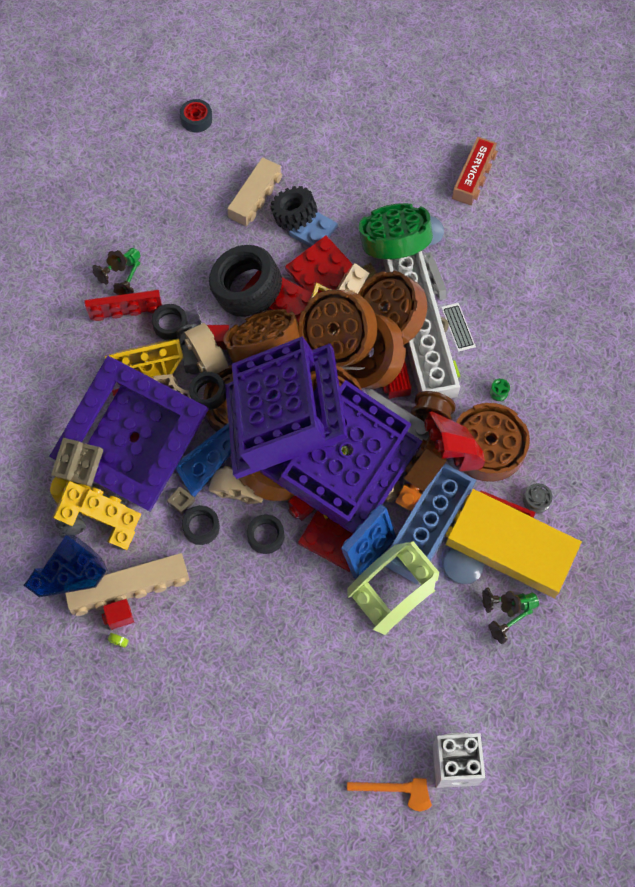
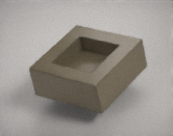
M179 487L167 502L183 515L195 502V498L182 487Z

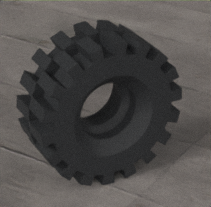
M292 186V189L285 188V192L280 191L279 196L275 195V201H271L272 206H270L278 226L284 230L288 228L289 231H293V228L298 230L300 226L306 227V223H311L312 218H315L318 212L312 192L306 187L303 189V186L298 188Z

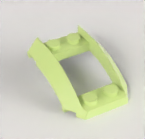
M414 541L396 544L374 561L347 588L348 598L352 597L376 626L373 630L386 635L412 609L435 592L434 587L436 581H438L439 571ZM398 556L421 586L391 611L368 582Z

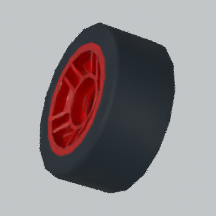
M192 99L185 102L180 108L182 126L187 131L193 133L207 130L212 124V109L210 105L201 99Z

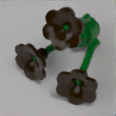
M130 248L125 254H122L119 250L110 251L106 259L109 266L102 268L101 266L93 265L92 272L101 284L107 285L109 283L107 274L110 273L111 269L115 272L118 270L124 271L126 265H133L126 281L114 283L113 292L117 295L134 293V289L130 287V281L140 265L138 261L141 258L140 252L135 248Z
M489 587L482 591V603L487 613H490L494 609V604L500 601L502 602L501 610L507 613L509 617H514L521 610H524L523 613L507 624L504 623L500 626L496 621H492L488 625L491 635L500 644L508 641L505 632L509 630V627L525 616L532 614L533 609L539 606L538 597L533 592L515 595L513 591H507L506 594L499 597L498 595L493 596Z

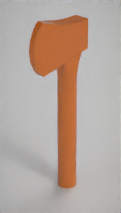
M413 778L408 783L347 782V791L409 793L410 799L407 806L414 811H425L432 806L427 788V778Z

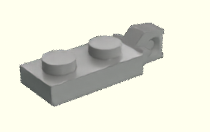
M431 252L425 253L423 257L429 279H432L433 293L438 295L439 300L446 299V287L436 261L433 259Z

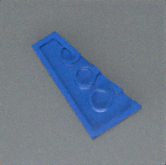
M229 423L183 457L175 468L190 494L194 497L231 454Z

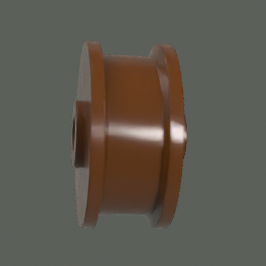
M422 391L416 394L414 400L416 406L411 409L410 414L423 422L427 419L429 412H435L452 420L451 415L455 412L456 404L451 398L442 393Z

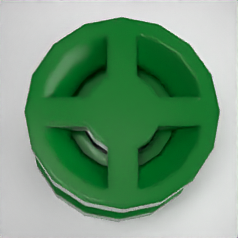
M500 378L493 381L490 389L491 398L495 401H504L510 391L509 382Z

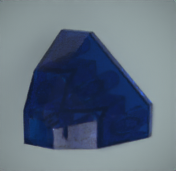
M66 535L44 568L34 569L23 586L38 597L91 589L98 586L108 570L103 559L89 545L75 535Z

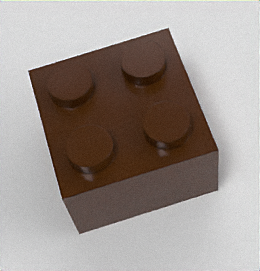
M430 436L426 441L422 440L418 451L404 470L406 471L404 479L423 492L447 460V458H441V453L435 448V443L431 441Z

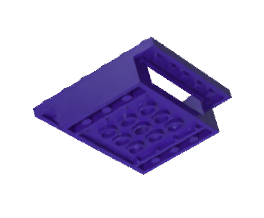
M302 336L232 364L233 382L225 384L232 471L236 479L348 438L334 350L331 344L312 350ZM312 371L316 372L323 424L316 416L310 373Z
M107 355L49 457L56 460L63 438L83 441L113 387L118 383L120 385L119 390L87 443L88 445L103 449L93 481L151 512L205 417L208 407ZM133 433H139V440L137 442L130 441V436Z
M345 380L342 386L339 387L348 438L268 467L260 472L354 534L357 527L363 524L369 517L371 511L384 503L419 448L422 440L408 432L412 425L410 422ZM317 387L313 392L316 416L323 424ZM343 446L350 447L352 454L349 456L344 455L341 448Z

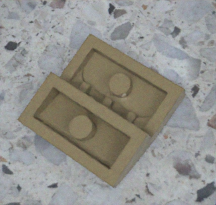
M63 438L51 476L91 487L103 449L84 444L80 441Z

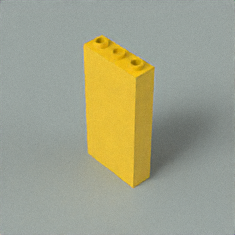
M472 489L470 495L468 494L463 503L462 511L459 510L454 518V521H456L454 528L450 526L445 535L448 538L445 545L555 599L561 590L582 541Z

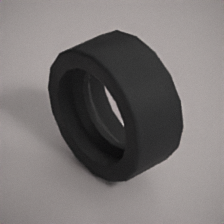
M164 304L158 307L152 315L153 329L156 335L164 340L178 339L177 331L181 327L188 325L185 311L175 304ZM174 314L179 316L181 323L174 329L166 330L160 327L159 320L165 315Z
M203 372L191 381L189 394L191 399L208 407V410L218 408L225 401L226 386L218 374ZM216 383L219 390L212 398L200 399L198 397V391L204 384Z
M198 505L186 511L182 518L181 525L184 536L195 545L209 544L219 534L220 523L218 516L213 509L207 506ZM206 515L212 520L211 531L201 536L193 534L189 528L191 519L195 516Z
M268 514L253 518L247 528L248 543L253 550L261 554H270L277 551L282 546L285 538L284 527L281 521L275 516ZM262 524H270L276 528L277 538L271 544H260L254 538L255 529Z

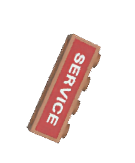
M477 137L454 187L452 199L468 205H472L474 200H478L481 191L479 187L484 186L486 181L485 174L490 173L491 161H495L498 154L496 142Z

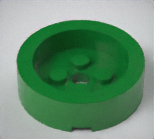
M409 203L391 204L371 211L369 217H363L359 222L362 249L369 256L378 259H399L414 255L425 249L433 239L430 213L422 206L415 208Z

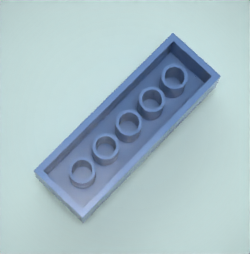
M444 464L421 495L391 547L396 544L414 541L431 562L442 544L449 527L453 525L456 514L459 510L461 511L468 494L470 495L474 488L476 480ZM398 556L385 566L418 585L417 579Z

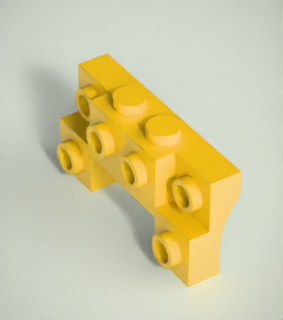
M67 481L52 518L73 526L78 513H81L113 527L107 542L128 550L141 513L121 504L122 500L119 498L103 496L104 492L93 487L90 490Z

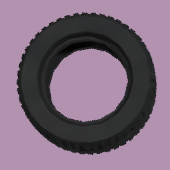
M240 245L229 249L216 260L209 275V286L212 294L227 313L246 317L261 313L274 303L281 290L282 276L272 256L264 248L255 245ZM253 269L261 270L259 280L252 287L241 292L230 291L231 284L238 275Z

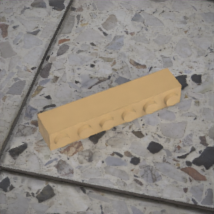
M180 553L65 586L64 591L71 614L81 616L91 609L101 610L104 609L103 606L126 598H143L147 593L153 591L155 593L163 592L170 586L180 587L190 580L183 555Z

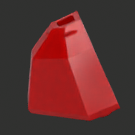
M429 412L427 419L424 421L425 431L429 432L431 441H434L435 448L441 453V458H453L454 464L458 465V471L481 470L485 463L484 453L465 426L435 412Z

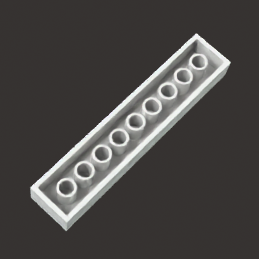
M422 251L404 258L383 259L386 272L398 271L416 281L424 290L427 298V314L423 326L417 335L405 344L418 393L422 391H435L449 398L458 397L460 385Z

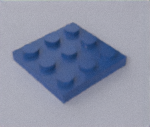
M381 504L371 511L365 522L357 527L356 532L344 542L341 548L355 579L382 556L396 539L387 508Z

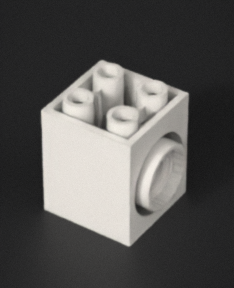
M449 733L436 737L432 744L436 788L480 785L485 779L481 733Z

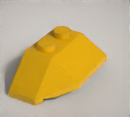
M179 339L143 345L108 355L154 379V376L173 374L183 359Z

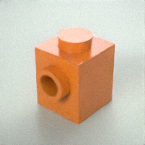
M406 484L403 486L395 503L412 511L423 491L413 484Z

